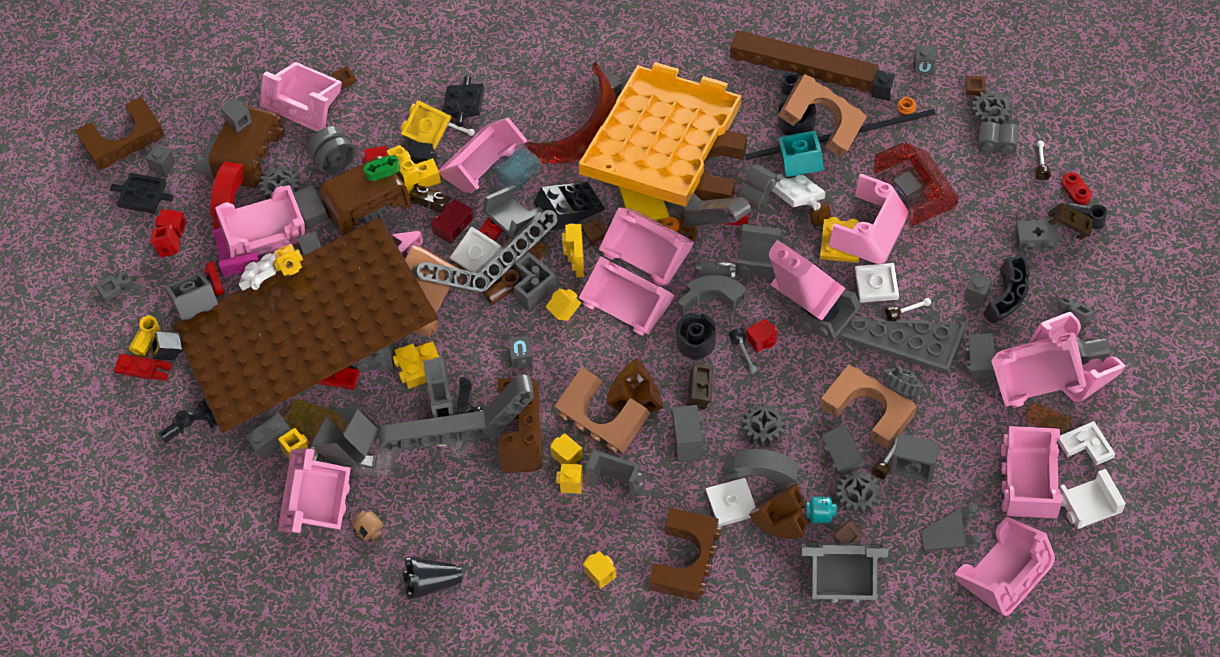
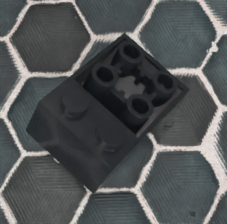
M588 182L541 187L533 202L536 208L540 207L543 211L552 210L556 213L557 223L550 230L565 229V225L576 224L605 210V207Z

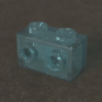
M523 147L498 166L496 169L498 180L506 187L515 185L516 191L541 171L540 159Z

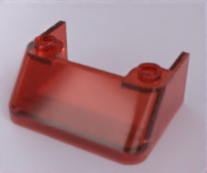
M900 143L875 154L873 168L875 174L909 160L927 186L924 192L927 201L912 207L911 227L954 209L958 205V194L927 151L909 143Z

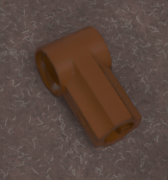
M508 269L502 275V278L483 291L490 304L494 305L508 294L515 293L514 287L520 282L518 272Z

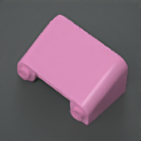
M290 185L277 187L272 193L271 199L235 209V206L229 203H222L215 207L231 258L257 252L258 256L271 253L283 246L298 244L297 237L305 234V224Z
M618 208L599 250L604 252V256L611 260L621 258L651 274L653 282L663 286L669 284L690 252L694 241L633 209Z
M601 256L579 296L584 301V306L592 310L594 307L603 310L633 326V331L642 336L644 333H650L675 297L674 294L633 274Z
M1071 312L1040 323L1028 343L1068 333H1075L1078 340L1077 335L1081 329L1080 322ZM1113 356L1107 358L1104 362L1100 359L1090 360L1082 365L1086 381V387L1083 388V391L1078 393H1071V391H1066V389H1062V391L1074 402L1083 401L1120 375L1126 366L1117 357Z
M1068 333L1008 348L996 353L991 360L1005 407L1011 405L1012 408L1024 405V401L1027 398L1062 389L1071 391V393H1078L1086 387L1075 333Z
M1006 517L996 527L998 543L975 568L969 564H964L955 573L959 584L996 612L1005 616L1014 611L1051 569L1055 560L1054 552L1046 533L1009 517Z

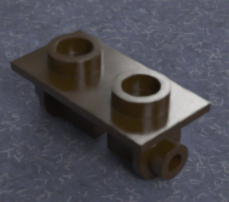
M420 185L409 193L414 204L427 208L429 203H431L430 209L442 213L445 205L452 199V197L441 192H436Z

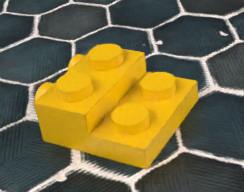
M417 100L416 104L413 103L410 107L408 120H405L401 126V134L415 142L433 144L434 150H436L452 117Z
M401 145L387 150V156L393 155L399 159L401 168L397 174L407 187L409 194L414 189V185L419 183L418 175L420 171L418 166L411 161L408 151H405Z
M837 217L824 219L820 259L859 263V257L829 246L834 223L853 230L859 221L857 219L840 221Z
M581 224L565 225L566 233H562L564 255L568 256V262L572 263V271H576V278L584 277Z
M433 341L417 347L414 344L395 349L396 355L392 356L396 368H401V372H399L402 384L406 383L408 389L427 383L423 360L439 357Z

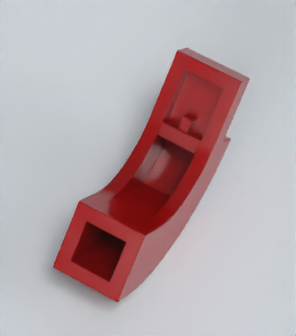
M225 161L216 175L210 201V216H213V229L221 227L215 207L222 203L234 205L236 192L243 182V164Z

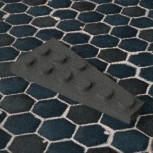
M852 318L836 338L948 374L967 322L949 324V321L930 323L926 320L897 319L896 321H886V319H878V321H871L865 318Z

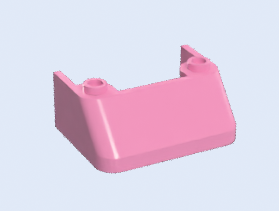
M509 118L493 122L483 127L438 170L439 174L464 193H472L479 188L478 179L500 157L505 155L509 157L516 151L515 147L525 143L527 139Z
M860 173L855 197L882 206L873 225L867 222H859L852 230L834 223L829 246L867 261L882 264L887 261L908 217V209L890 184Z

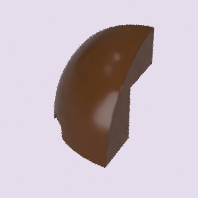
M638 358L630 362L617 375L609 389L607 404L617 411L621 412L630 398L645 407L650 413L663 408L659 390L650 373Z
M797 484L791 485L767 498L749 513L751 519L762 530L773 536L795 539L803 537L806 532L807 520L802 515V509L805 508V504Z

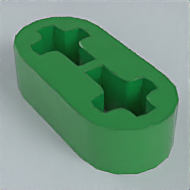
M390 155L367 163L364 166L366 178L370 181H375L396 174L401 168L399 159L396 156Z

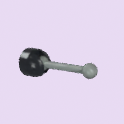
M743 328L732 330L728 334L731 342L735 345H740L748 362L749 371L755 373L757 368L752 364L743 344L746 339Z

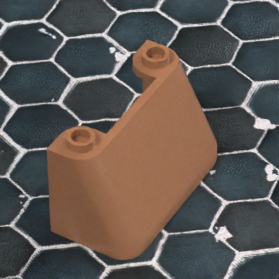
M416 245L412 246L405 259L411 270L415 264L422 262L458 269ZM422 268L420 269V272H422L423 275H424V274H430V273H431V271H430V272H426V271H423ZM442 271L438 272V278L440 280L444 279V273ZM458 274L457 282L460 284L462 276ZM418 281L437 314L450 287ZM435 320L414 331V333L430 337L432 332L437 331L439 321Z

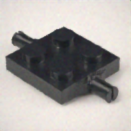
M470 76L464 77L462 85L447 86L442 112L457 118L456 126L458 127L464 125V118L480 116L484 86L483 84H470Z
M130 173L123 185L112 183V186H110V191L120 192L117 204L118 207L154 214L161 200L172 202L174 198L173 194L163 193L167 182L165 179Z

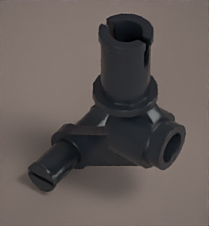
M461 377L459 379L460 390L457 413L455 415L483 411L481 406L473 407L468 403L472 384L466 377Z
M202 401L201 404H198L201 411L187 412L182 410L177 412L175 419L172 421L173 423L160 431L159 435L167 443L179 433H184L183 429L190 427L194 420H207L210 428H214L218 424L206 401Z

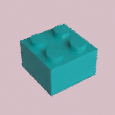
M816 131L778 137L780 155L786 177L824 170L822 151Z

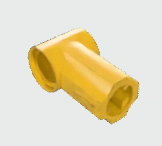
M150 315L140 320V328L129 346L131 352L141 357L147 354L150 348V341L155 333L161 332L157 320Z

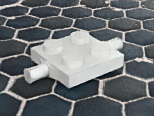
M778 174L776 180L779 182H776L772 190L793 208L808 205L814 210H818L821 204L817 201L825 199V191L804 175H797L789 179L782 174Z
M266 254L259 262H251L245 267L239 282L242 290L249 287L257 290L262 281L276 274L277 269L273 262L276 260L275 254Z

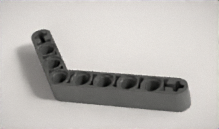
M693 193L686 207L669 202L680 215L683 213L685 220L692 226L735 223L751 212L750 204L743 197L701 201Z
M552 210L537 213L476 272L428 262L415 264L411 271L417 281L474 293L483 292L557 223V215ZM531 227L535 230L534 237L530 234ZM517 240L521 241L522 248L520 250L516 246ZM504 253H506L509 258L507 263L503 260L502 257ZM490 266H493L495 269L494 275L489 273ZM422 268V270L426 272L431 271V273L423 275V273L420 272V269ZM439 271L444 273L443 280L438 278ZM458 274L463 278L461 285L457 282ZM477 278L481 281L480 288H477L475 285Z
M528 375L515 377L484 411L384 425L378 429L380 449L384 452H394L495 437L534 398L531 377Z

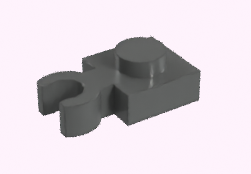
M126 271L121 272L116 279L112 275L95 284L105 302L123 293L121 288L133 285L131 278L124 280L129 277Z
M1067 297L1059 300L1057 308L1071 312L1080 323H1086L1093 319L1095 311L1080 303L1075 304Z

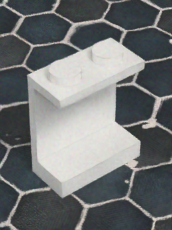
M1106 469L1098 471L1095 480L1067 490L1065 485L1060 486V494H1062L1061 506H1065L1069 522L1071 524L1074 523L1077 529L1123 512L1125 502Z

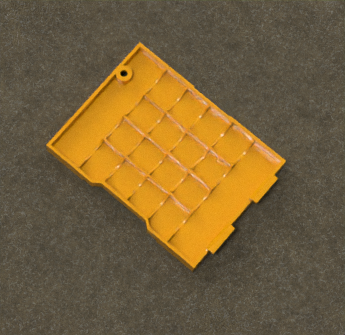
M657 62L653 64L652 69L637 65L616 100V104L609 116L600 127L579 162V174L686 207L700 182V177L704 172L703 162L716 138L724 134L726 130L728 131L741 107V95L726 91L728 83L705 76L702 77L701 83L677 77L679 69Z

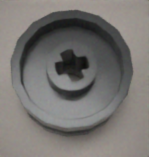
M335 126L326 127L318 131L311 137L306 148L307 154L316 163L319 170L328 175L347 167L354 159L356 153L355 147L346 138L343 131Z

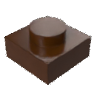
M348 66L331 74L332 78L342 82L341 90L357 82L356 77Z
M985 76L966 77V95L979 96L980 92L985 94Z
M826 201L820 203L821 206L818 210L809 209L811 223L815 228L824 224V219L831 217L830 206Z
M600 219L582 226V231L591 245L604 239L607 233Z
M847 521L833 534L839 543H857L863 537L850 521Z

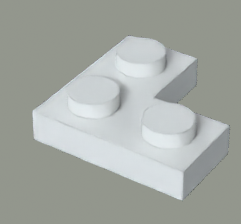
M1094 421L1061 435L1060 440L1057 441L1067 457L1086 449L1095 465L1106 462L1115 456L1114 451Z

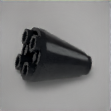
M405 557L406 570H403V581L408 583V587H406L407 599H416L455 586L457 583H462L461 566L419 557Z

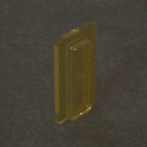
M295 398L285 416V419L292 428H296L298 432L314 438L317 436L326 417L341 432H344L348 424L338 413Z

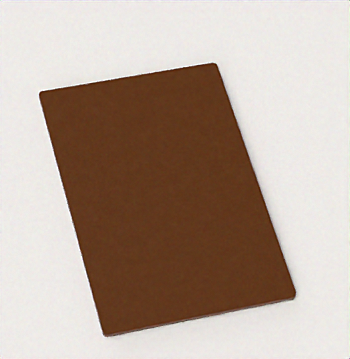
M376 218L303 256V260L300 261L302 268L297 273L284 276L281 270L277 271L276 274L262 281L257 290L252 289V287L245 290L240 289L217 301L218 305L213 306L211 310L202 311L191 319H184L173 325L174 332L179 333L180 341L183 343L182 349L222 432L236 427L437 320L438 316L381 218Z

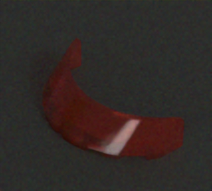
M596 62L593 63L592 72L598 76L599 96L593 114L583 127L564 139L549 143L526 142L524 144V151L539 163L567 164L582 159L600 127L604 124L616 104L613 86Z

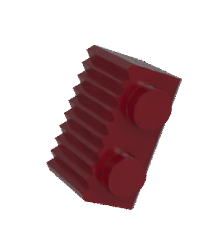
M454 198L451 203L448 202L445 205L442 213L439 216H435L432 220L433 234L451 244L475 218L473 209Z

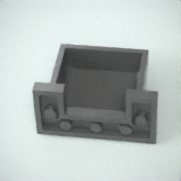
M801 542L802 556H812V599H827L828 603H839L840 599H848L849 603H861V600H877V557H888V547L886 544Z

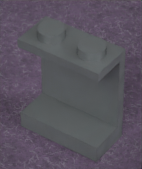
M515 185L489 194L484 200L482 210L483 213L511 237L537 213L543 211L538 207L528 212L513 199L516 189Z
M743 224L739 257L736 260V273L744 276L751 274L758 275L761 278H774L775 274L769 258V251L777 240L781 242L782 229Z
M847 290L843 291L834 303L840 310L837 316L830 321H821L813 316L807 317L799 314L798 319L801 323V328L807 333H814L823 338L835 339L861 308L856 294Z
M593 450L586 466L588 486L596 488L600 476L605 475L629 483L630 499L635 500L636 495H640L643 489V483H641L643 473L640 472V464Z

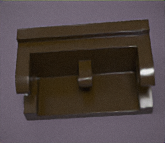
M1064 203L1059 204L1048 212L1049 217H1054L1048 222L1049 224L1054 225L1059 222L1080 233L1076 236L1079 240L1091 236L1092 218Z
M693 364L689 373L687 406L701 405V409H706L708 403H711L713 366Z

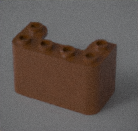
M244 105L249 110L252 123L236 132L225 121L210 150L208 161L214 179L225 161L243 164V182L241 185L256 189L258 183L261 182L260 177L263 176L260 162L266 156L269 144L273 141L278 142L279 139L284 137L285 129L282 126V119L279 113Z
M384 156L375 157L324 182L320 186L319 195L322 204L341 236L351 232L354 225L356 227L359 226V218L385 205L390 204L393 208L399 205L403 210L412 206L407 187L397 173L375 181H370L366 178L364 166Z
M532 377L534 398L514 418L519 419V431L506 432L499 438V455L503 473L534 472L543 466L542 407L539 385L536 379ZM514 378L497 379L499 394Z

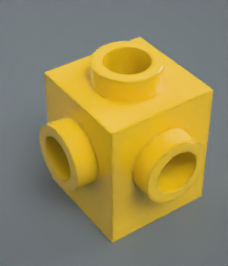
M292 244L283 246L274 252L276 258L273 261L277 271H282L284 276L287 274L293 275L302 268L300 261L303 258L299 250L295 251Z

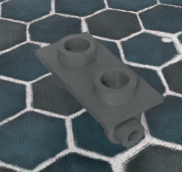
M701 261L696 264V279L708 275H720L735 280L736 265L718 262V268H714V262Z

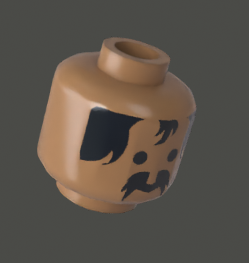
M364 510L353 519L352 529L363 541L366 542L371 539L374 542L382 535L383 523L374 512H366Z

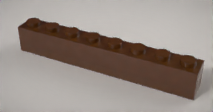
M739 30L736 31L730 46V57L737 61L743 60L754 65L768 66L774 70L780 69L800 75L805 74L826 83L832 82L843 87L856 88L862 92H872L873 82L877 70H879L878 64Z

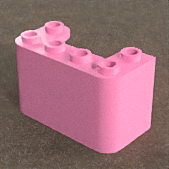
M1009 426L1008 433L1004 434L1001 456H1005V462H1002L1001 474L1005 475V481H1002L1001 491L1004 493L1002 512H1006V516L1058 518L1062 504V494H1060V489H1058L1059 448L1057 441L1060 440V429Z

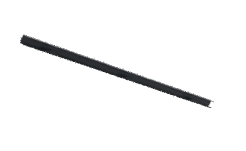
M934 109L861 126L858 133L932 116L936 113ZM831 134L819 136V143L828 141ZM778 146L745 154L746 160L778 153L780 148Z

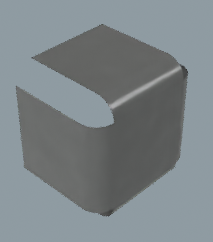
M356 405L334 410L349 426L344 434L326 417L313 441V444L316 446L315 449L334 465L347 466L362 462L378 434L376 424Z

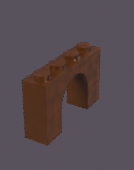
M142 97L125 104L128 115L134 122L135 127L130 135L121 140L112 141L103 138L92 122L75 130L80 143L98 170L107 168L120 159H125L129 154L142 150L146 145L157 142L165 136L161 124Z
M725 131L724 134L716 138L703 163L717 156L743 160L747 147V134ZM704 170L694 194L703 201L733 198L735 180L712 176Z
M674 508L669 509L665 523V535L693 542L699 548L700 556L694 564L685 568H674L654 563L649 578V590L699 601L700 595H704L706 590L705 576L709 577L712 564H709L710 557L714 558L717 546L714 545L715 539H720L722 527H719L718 518Z

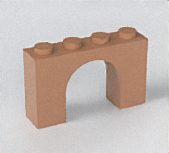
M804 74L797 81L778 116L794 126L802 118L808 105H823L832 113L835 121L834 131L825 147L841 157L848 151L867 115L862 113L859 108L847 103L844 98L832 93L829 88L817 83L813 77Z
M848 364L822 396L820 408L837 418L846 406L858 397L876 399L883 405L885 414L872 429L871 440L888 450L899 436V433H902L915 416L917 406L910 399L901 397L897 392L880 384L877 379L870 378L859 368H854Z
M581 367L554 407L559 411L558 415L566 421L570 418L575 422L573 425L581 431L587 429L591 432L589 436L598 442L601 439L607 443L606 447L616 453L618 450L624 453L651 413L630 398L613 421L606 424H597L590 421L587 412L588 404L602 384V381Z

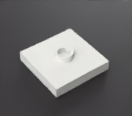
M471 226L450 259L466 270L476 272L502 246Z
M894 263L855 266L854 270L860 303L899 300Z
M746 478L706 488V494L714 517L719 519V527L751 518L749 513L756 506Z

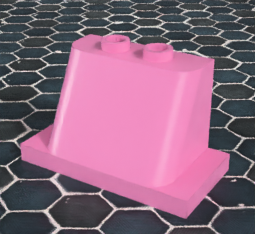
M295 62L276 75L269 72L263 74L260 107L277 112L280 116L318 132L326 128L328 107L340 93L342 82Z
M777 240L770 249L769 258L775 274V279L770 285L822 321L845 288L816 265Z
M311 449L291 450L277 531L300 533L302 524L341 529L342 517L346 512L345 499L350 489L348 481L351 468L313 461L314 450Z

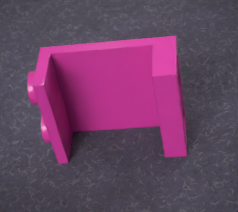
M221 227L213 230L223 277L242 273L249 263L260 261L257 252L231 258Z

